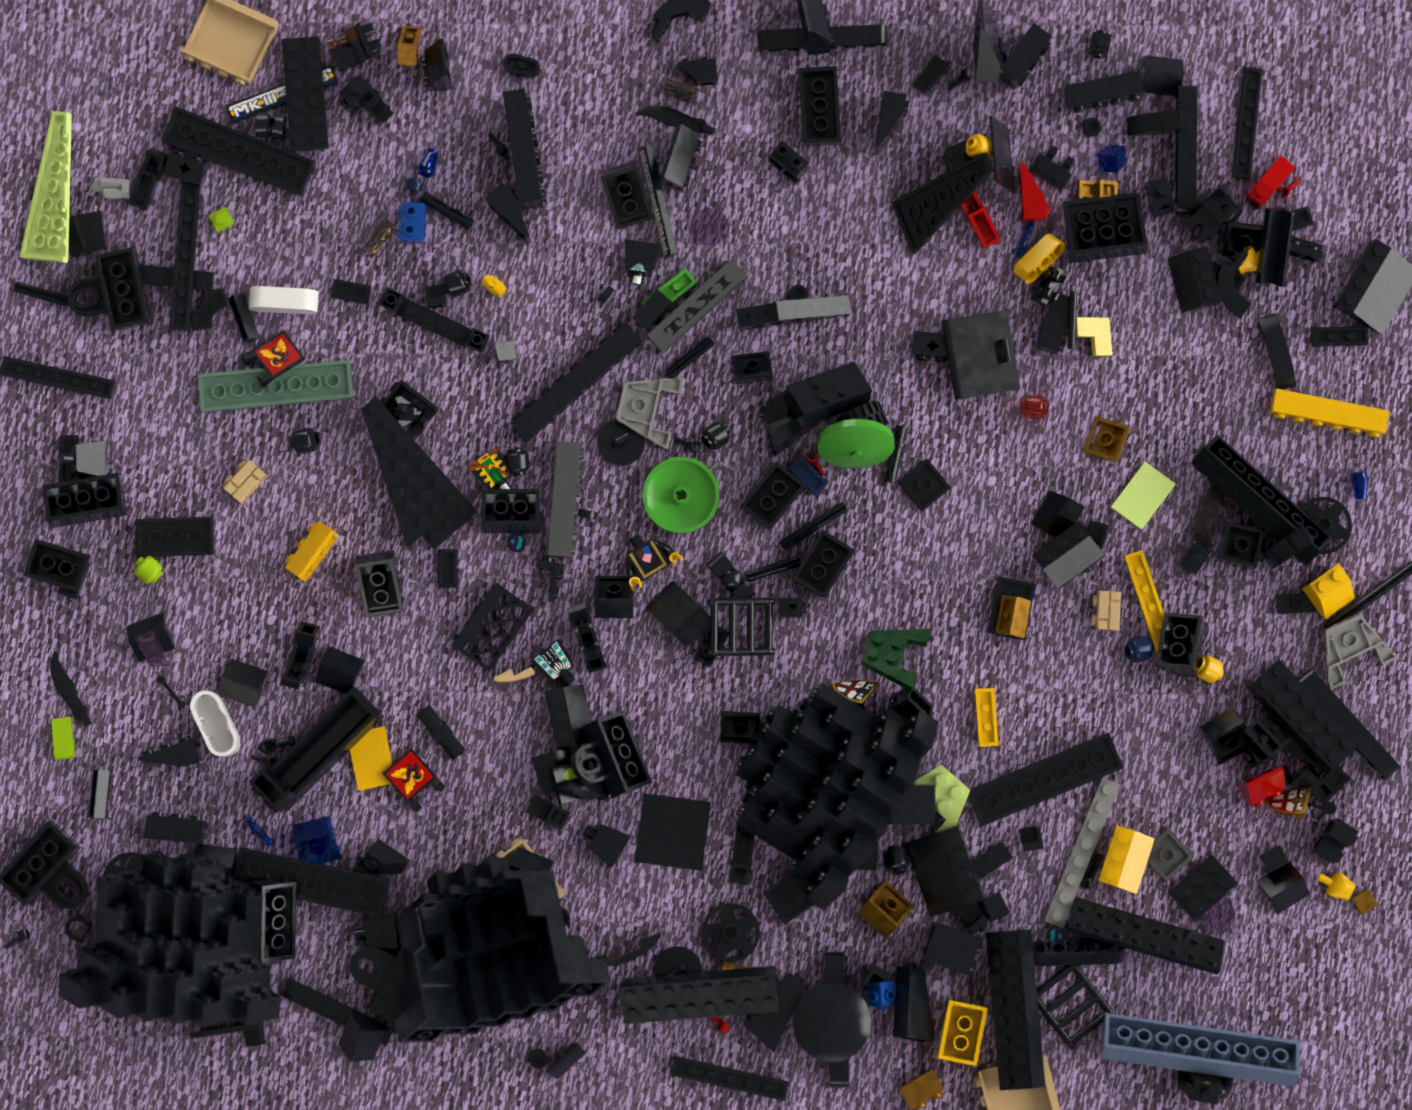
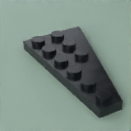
M988 153L976 156L891 202L912 254H916L994 171Z

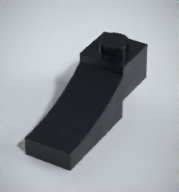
M155 148L147 150L143 166L139 169L129 204L143 210H148L160 178L165 172L167 153Z

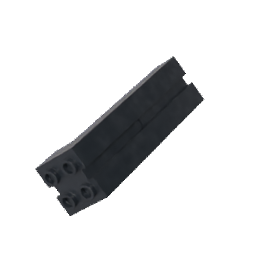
M353 687L271 768L265 765L249 781L253 786L251 790L258 797L260 796L265 800L264 804L270 810L273 809L276 813L286 814L384 715L356 687Z

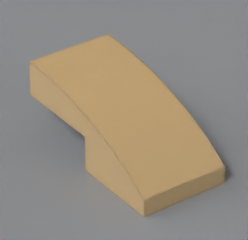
M532 667L517 675H514L512 669L494 677L496 682L510 683L530 678L536 675Z

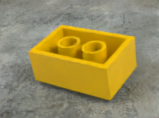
M948 999L936 1057L977 1066L988 1008Z

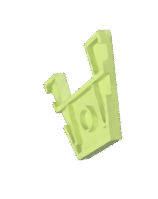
M939 765L915 780V784L936 785L935 810L946 819L936 832L957 825L970 793V789L942 765Z

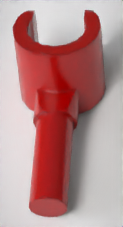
M1300 178L1287 187L1283 186L1279 189V192L1283 189L1288 191V194L1283 198H1287L1290 195V191L1302 182Z
M812 451L815 458L809 459L806 455V459L816 467L821 476H824L825 473L817 461V453Z
M709 1017L719 1024L718 1031L728 1033L730 1028L728 1022L717 1017Z

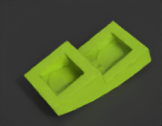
M72 718L52 719L55 760L75 758Z

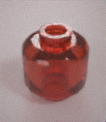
M1027 395L1025 400L1021 401V413H1024L1026 419H1044L1045 415L1049 414V400H1046L1043 395Z

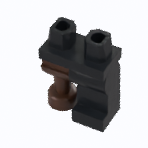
M360 22L354 24L355 26L347 28L345 34L339 38L334 39V37L326 39L340 72L374 58V54L382 50L379 39L371 42L367 40L368 36L376 33L372 23L361 25ZM344 44L349 45V47L344 50H338V46Z

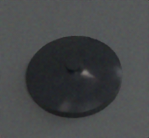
M823 983L809 989L799 999L794 1009L792 1025L796 1040L806 1053L818 1060L838 1062L852 1057L864 1046L870 1033L871 1017L867 1004L855 990L840 983Z

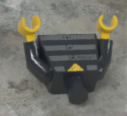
M1182 1070L1177 1071L1178 1088L1192 1101L1218 1104L1219 1099L1226 1098L1230 1094L1232 1078Z

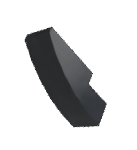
M1182 110L1154 112L1127 117V136L1166 134L1167 132L1184 131Z

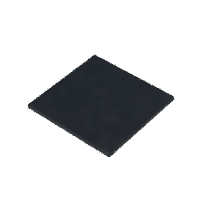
M989 116L995 182L1012 194H1015L1009 128L993 116Z
M644 793L635 862L702 871L711 802Z

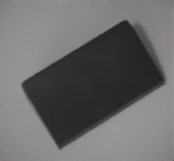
M576 1043L548 1068L549 1073L556 1079L560 1078L586 1052Z

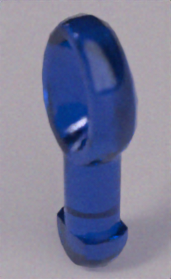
M1033 221L1029 222L1024 229L1016 251V255L1019 257L1023 256L1030 239V233L1034 229L1035 222Z
M248 815L245 821L249 828L267 846H272L274 843L273 839Z

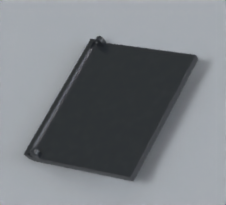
M1007 310L941 321L955 400L1021 389Z

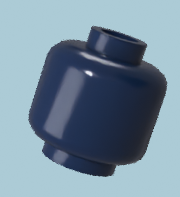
M1146 636L1131 638L1124 647L1127 659L1134 663L1149 660L1155 650L1153 642Z

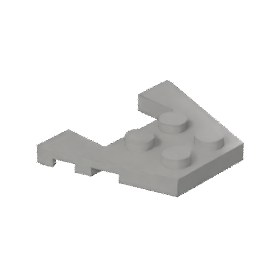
M684 377L624 382L616 421L661 448L668 450L672 432L652 427L660 392L680 395Z
M1358 613L1323 630L1327 683L1331 690L1347 683L1339 665L1373 648L1381 665L1398 659V656L1388 647L1386 642L1379 637L1376 631Z

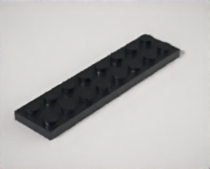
M175 106L161 140L163 143L175 148H182L188 153L202 154L205 158L210 159L211 162L300 197L303 196L316 165V161L177 106Z
M1108 732L970 789L968 798L980 827L1121 770L1124 767Z
M239 847L233 877L250 887V882L295 881L296 899L377 917H382L384 914L391 879L246 847Z
M1075 897L1073 901L1068 932L1216 975L1221 970L1225 941L1223 939Z

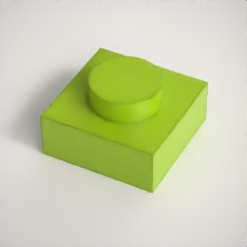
M226 207L209 215L218 233L234 225Z

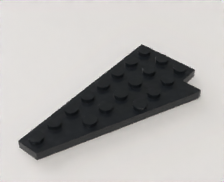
M375 396L361 411L405 543L409 547L420 536H423L435 550L476 514L477 511Z

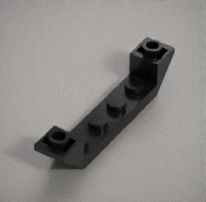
M388 287L379 302L380 306L393 314L476 352L482 353L490 338V335L475 328H468L405 298L403 294Z

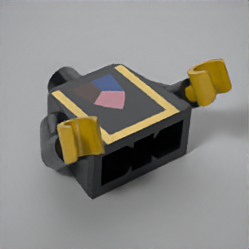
M639 534L633 536L629 541L634 549L628 553L629 557L626 559V575L631 590L634 591L633 586L639 584L640 588H642L641 582L668 567L671 563L676 567L675 561L677 559L683 561V558L669 545L659 540L653 541L650 539L644 543Z

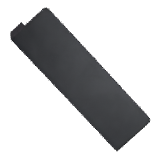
M1282 207L1266 208L1256 283L1275 284L1279 287H1285L1295 217L1294 212Z

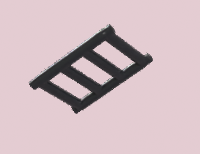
M775 598L708 599V606H710V649H708L707 655H775V648H773V605L776 602ZM718 606H729V648H718ZM736 606H747V648H736ZM755 606H765V648H754Z
M1078 965L1065 966L1037 988L1039 1010L1071 1050L1076 1047L1078 1041L1103 1022L1106 1013L1115 1014ZM1073 971L1080 980L1046 1006L1039 997ZM1083 987H1086L1092 996L1058 1022L1052 1012ZM1097 1002L1104 1012L1070 1037L1064 1030V1027Z

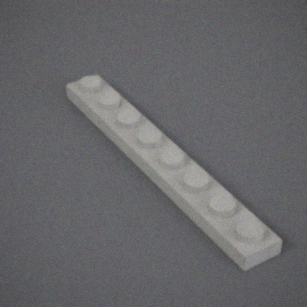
M1103 777L1101 778L1044 921L1063 928L1120 784Z

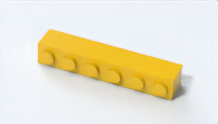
M1275 389L1269 413L1274 414V418L1278 419L1290 417L1293 418L1294 422L1304 423L1305 420L1312 422L1311 425L1322 427L1323 424L1331 425L1330 428L1333 430L1346 428L1349 429L1350 433L1361 434V432H1366L1370 437L1379 438L1380 435L1386 433L1390 411Z

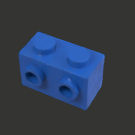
M402 202V207H399L398 210L401 226L397 227V237H400L401 243L424 244L427 211L425 203Z

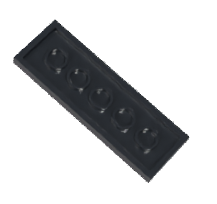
M320 37L281 39L291 152L329 149Z

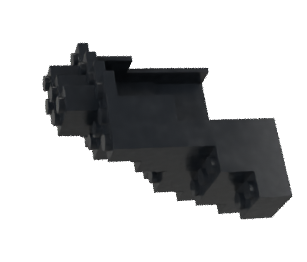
M822 682L817 688L814 687L810 691L807 698H803L796 709L793 708L791 711H788L778 704L773 710L770 709L766 713V722L760 732H756L750 740L752 745L747 750L746 755L738 759L735 775L747 782L745 785L746 792L741 798L742 805L736 813L738 815L736 824L792 858L790 861L792 865L790 874L807 884L805 899L824 911L845 892L849 877L871 857L874 843L886 832L889 819L900 809L903 795L914 786L921 758L932 749L939 722L921 710L906 719L891 708L885 714L881 713L877 718Z
M153 851L151 854L143 855V867L139 868V870H125L120 874H106L105 877L98 878L95 944L89 943L86 946L79 947L77 949V969H69L67 972L59 974V996L79 1009L97 1005L118 1019L137 1015L146 1022L159 1018H165L173 1024L191 1020L199 1026L205 1027L236 1019L242 1024L249 1026L277 1019L280 1014L281 996L269 989L271 967L259 960L263 894L257 892L254 888L248 887L243 882L237 881L233 876L225 875L226 864L218 860L217 857L211 856L205 860H196L189 854H180L179 857L171 858L164 855L161 851Z
M491 855L479 865L464 863L452 873H445V871L435 872L427 880L429 892L422 893L416 901H413L408 908L404 909L396 917L408 983L400 990L403 1013L395 1020L399 1043L434 1042L441 1035L477 1034L485 1027H503L512 1019H529L537 1012H555L573 997H591L611 982L606 959L589 958L584 937L567 936L553 871H545L544 869L512 871L507 867L506 857Z

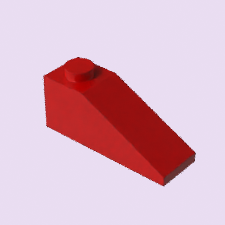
M1281 155L1250 190L1245 199L1260 209L1294 170L1295 166Z
M1020 163L1018 170L1023 222L1046 221L1047 216H1050V206L1046 204V198L1025 164Z

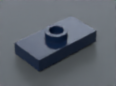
M803 456L788 469L806 485V489L814 497L829 484Z

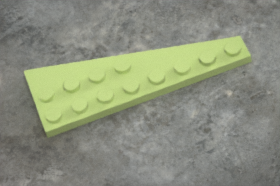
M52 111L19 256L23 259L68 263L72 114L68 112Z

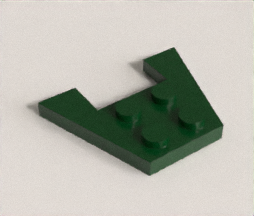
M931 629L870 631L861 658V665L913 692L917 672L900 669L908 643L927 647Z

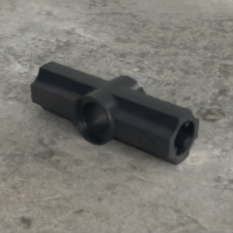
M430 705L416 715L429 730L430 736L438 745H441L452 760L465 751V748L453 735L454 732L447 726L444 720L440 719Z

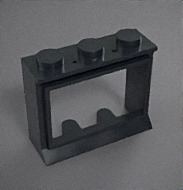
M400 380L391 386L390 394L387 398L383 397L380 402L389 411L395 404V398L401 396L406 390L428 407L427 411L409 433L416 440L439 409L404 381Z

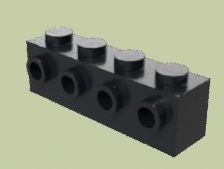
M1140 70L1070 84L1064 88L1068 112L1074 111V113L1083 112L1085 108L1090 107L1092 109H1099L1104 107L1105 104L1110 103L1111 106L1119 105L1125 100L1130 102L1138 101L1145 93Z

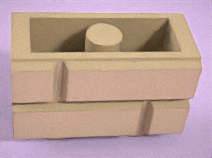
M249 459L247 462L242 461L237 467L238 472L234 476L230 475L225 480V486L223 487L242 505L268 477Z
M1097 591L1096 595H1093L1092 607H1095V614H1092L1091 626H1095L1094 630L1119 631L1121 592Z

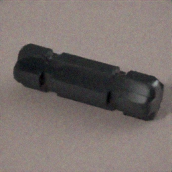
M1093 852L1091 861H1089L1084 874L1085 877L1081 881V887L1090 889L1092 879L1094 880L1099 867L1098 863L1102 860V854Z

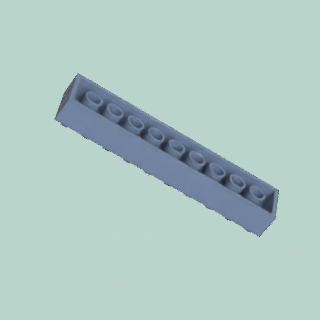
M1111 1013L1105 1014L1102 1023L1100 1059L1295 1087L1300 1077V1041Z

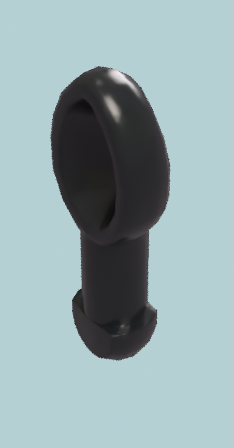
M288 736V738L279 740L266 739L259 744L258 749L262 753H272L279 747L294 745L296 739L294 736Z

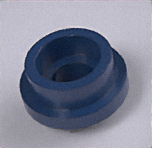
M410 178L409 181L405 182L409 190L422 191V186H424V183H421V179Z

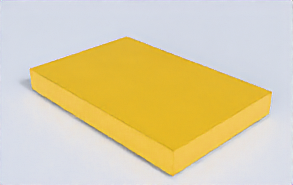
M385 726L373 728L350 750L358 791L391 784L382 774L393 764Z

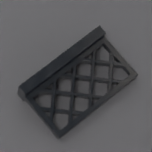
M495 583L451 645L490 672L534 609L501 585ZM503 593L510 597L511 605L500 607L499 598ZM523 606L528 611L524 617L516 618L514 607ZM512 607L513 619L502 620L501 609ZM498 610L500 621L489 623V612ZM514 621L515 630L512 633L505 634L503 622ZM500 623L502 634L491 636L489 625ZM487 625L489 637L478 638L477 629L480 626ZM503 636L504 645L502 648L493 649L492 638ZM489 639L491 650L480 652L478 641ZM476 641L478 652L468 653L464 650L468 642ZM492 652L493 660L487 666L482 663L481 654ZM478 654L479 660L475 658L473 655Z

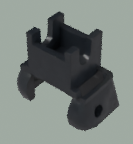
M1230 181L1221 185L1203 201L1204 206L1184 222L1189 230H1193L1199 225L1204 226V231L1196 238L1202 244L1222 229L1225 223L1236 221L1242 214V211L1226 193L1232 186Z

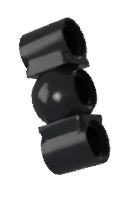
M720 552L706 563L732 597L752 598L756 595L723 552Z

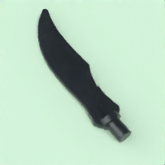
M650 106L635 113V115L651 117L671 127H675L680 123L698 134L705 132L713 135L715 132V128L708 126L704 119L691 117L669 107Z
M54 651L50 665L53 683L70 707L74 719L81 720L84 726L88 727L92 724L88 718V708L78 698L74 682L63 669L57 652Z

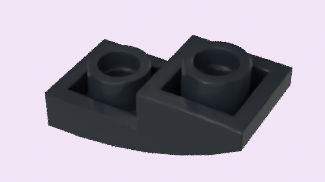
M719 625L718 648H722L729 636V631ZM710 630L693 658L709 668L717 657L707 655V651L710 649Z

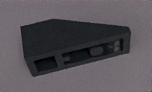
M574 778L555 784L558 789L588 800L597 798L598 801L609 799L608 795H610L605 781L587 785Z

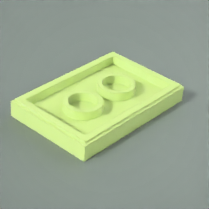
M1145 461L1111 508L1142 530L1176 484Z

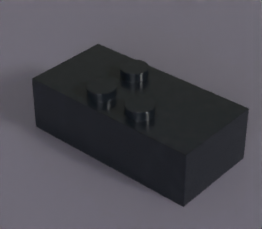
M837 66L799 68L802 147L840 145L841 130Z
M853 361L787 385L784 400L803 428L870 402L872 389Z

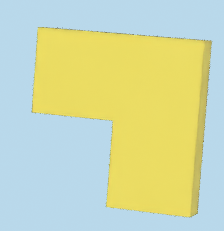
M1076 317V337L1091 338L1093 356H1112L1109 318Z

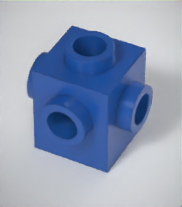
M894 981L868 982V1006H876V1010L888 1009V1005L895 1004Z

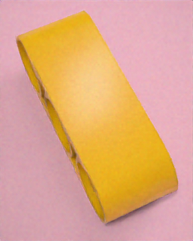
M1051 233L1046 234L1015 264L1013 273L1027 284L1033 283L1062 255L1066 247L1065 244Z

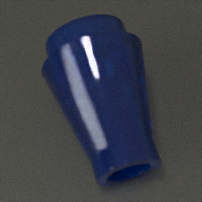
M428 149L418 166V173L420 175L432 178L436 174L439 154L436 149Z
M1367 472L1352 473L1350 480L1356 500L1367 499L1369 483Z

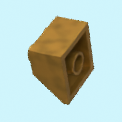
M885 880L857 914L887 939L905 919L914 905Z

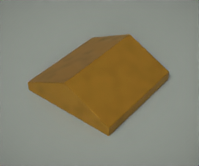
M1096 416L1082 451L1106 461L1118 462L1131 427ZM1099 422H1102L1096 439L1094 441V444L1092 446V449L1090 450L1088 448L1095 433V430L1097 428V425Z

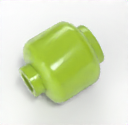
M141 556L134 564L136 566L134 574L145 584H154L163 574L161 572L162 565L152 556H147L145 559Z

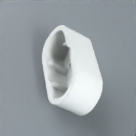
M250 287L249 310L272 313L317 314L319 292L304 288Z
M211 691L198 692L191 700L190 709L208 749L216 756H232L240 747V737L222 698Z

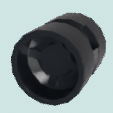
M258 113L256 136L259 138L272 136L273 139L284 140L287 124L286 115L275 114L271 117L268 113Z

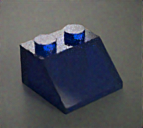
M330 816L292 825L294 842L300 859L321 864L342 859L335 828Z

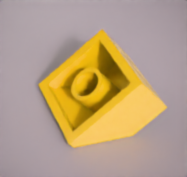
M1339 563L1302 588L1324 620L1355 599L1351 580Z

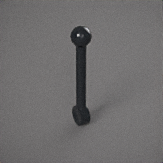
M159 676L157 681L164 685L178 703V707L184 708L185 702L177 697L165 682V678Z

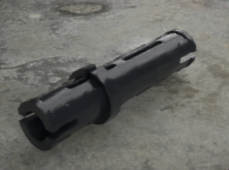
M427 191L422 194L420 202L446 216L450 222H455L466 230H469L473 225L474 220L461 213V210L458 208L454 209Z
M896 425L894 433L895 448L889 457L884 482L896 484L902 451L906 446L904 441L908 428L905 426Z

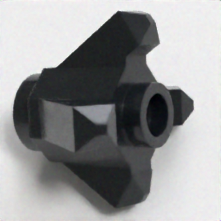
M401 396L395 398V406L392 407L390 413L402 427L420 420L421 410L419 406L411 404Z

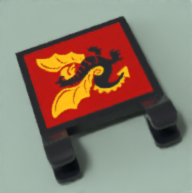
M285 331L256 349L241 355L244 365H250L257 358L268 372L257 378L262 388L269 385L273 379L305 360Z
M412 748L382 773L415 812L420 811L422 807L414 797L428 784L432 783L438 791L445 789V785Z

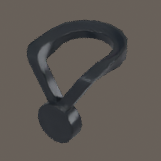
M1327 802L1324 806L1308 803L1315 826L1318 825V822L1326 813L1333 814L1336 811V805L1333 802ZM1313 807L1324 810L1318 818L1315 816Z
M73 917L66 923L65 932L69 938L83 944L93 924L81 917ZM78 920L88 926L81 938L73 936L69 931V926L73 921Z

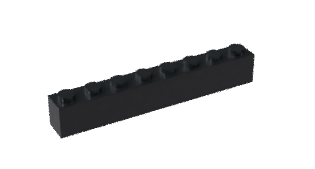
M626 323L623 326L621 324L612 331L614 334L609 338H603L598 343L599 347L593 351L591 349L584 355L585 359L580 364L576 362L569 369L570 372L566 376L564 374L555 381L556 384L552 388L547 387L541 393V398L537 401L535 399L526 406L528 409L525 412H519L512 418L513 422L511 425L526 442H529L641 344V339Z

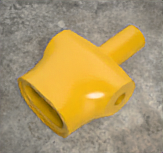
M1247 246L1243 249L1249 252V254L1238 269L1240 275L1246 272H1256L1258 269L1260 251L1255 252L1252 246Z
M486 275L481 281V284L490 293L499 298L503 296L507 289L503 282L490 275Z
M1335 872L1332 878L1320 873L1317 878L1318 881L1328 885L1325 894L1344 901L1349 900L1356 885L1339 872Z

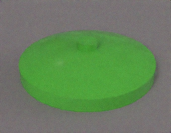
M851 419L834 423L825 428L818 437L817 448L820 457L827 463L841 468L859 469L877 465L888 459L894 451L895 442L892 431L885 425L872 420Z
M673 457L659 463L647 476L643 487V503L650 519L663 530L677 534L691 533L704 527L713 518L719 504V487L714 474L700 461L689 457Z

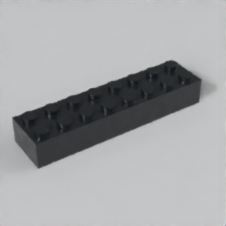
M1218 434L1191 461L1198 472L1203 473L1213 485H1216L1223 491L1227 498L1232 499L1239 509L1251 516L1256 524L1261 525L1267 534L1274 537L1278 542L1303 525L1314 541L1294 556L1298 562L1303 563L1305 566L1333 538Z
M1031 929L986 933L1000 1091L1044 1088L1046 1085Z
M776 966L622 979L619 986L624 1024L776 1012L780 1010L781 1005Z

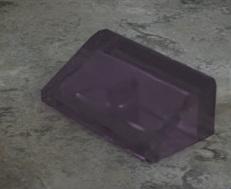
M153 630L135 637L149 666H168L167 657Z

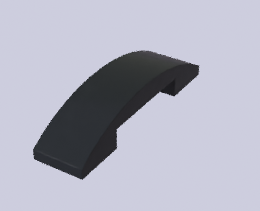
M1276 313L1257 318L1274 371L1273 376L1277 389L1284 390L1297 386L1288 345Z
M737 825L729 883L748 886L755 835Z
M657 933L642 939L643 948L608 961L606 954L597 957V959H606L607 967L627 963L652 948L660 939L661 934Z

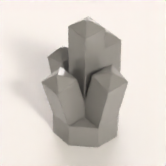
M101 177L98 182H93L91 188L93 192H102V196L108 201L130 199L131 180Z

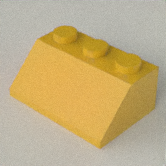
M320 521L317 524L313 523L311 525L307 538L301 539L297 545L298 550L294 555L291 554L285 562L287 564L285 568L305 582L339 537L335 531Z
M1116 825L1098 881L1137 894L1155 839Z

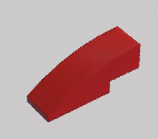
M974 191L960 208L980 244L985 249L1001 239L985 206L982 205L976 191Z

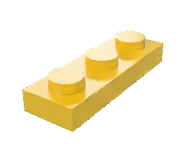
M994 688L974 689L979 747L999 746Z

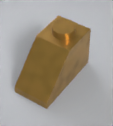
M402 27L398 41V64L417 66L422 27Z

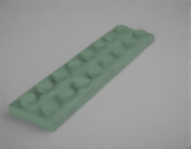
M351 360L299 364L273 379L264 388L259 385L257 379L258 376L268 373L264 368L198 374L202 413L354 398Z

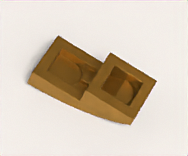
M1077 181L1076 200L1118 195V181Z

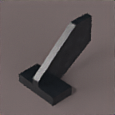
M263 1022L249 1026L243 1024L189 1033L191 1039L244 1031L246 1047L266 1044Z

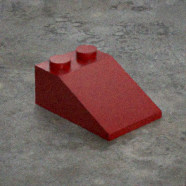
M1282 766L1271 768L1237 785L1247 805H1253L1255 808L1264 804V799L1268 797L1274 799L1282 795L1281 791L1285 789Z

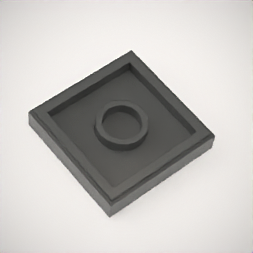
M1167 828L1154 840L1147 863L1166 883L1194 856L1175 834Z

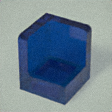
M1107 145L1097 154L1100 172L1117 173L1127 164L1125 146Z

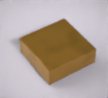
M1368 888L1351 898L1361 915L1379 905Z

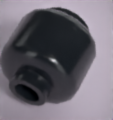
M456 270L445 275L442 287L446 294L449 293L455 298L469 292L472 281L467 272Z
M714 422L703 430L701 440L708 449L718 450L729 442L730 430L726 424Z
M312 428L295 430L292 438H290V445L299 454L316 451L317 446L320 445V438L318 433Z
M522 447L508 449V453L504 455V460L510 473H513L514 476L525 475L524 471L530 468L528 452L523 450Z
M898 845L888 847V851L883 854L886 871L892 873V875H900L907 872V868L910 866L907 850L899 848Z

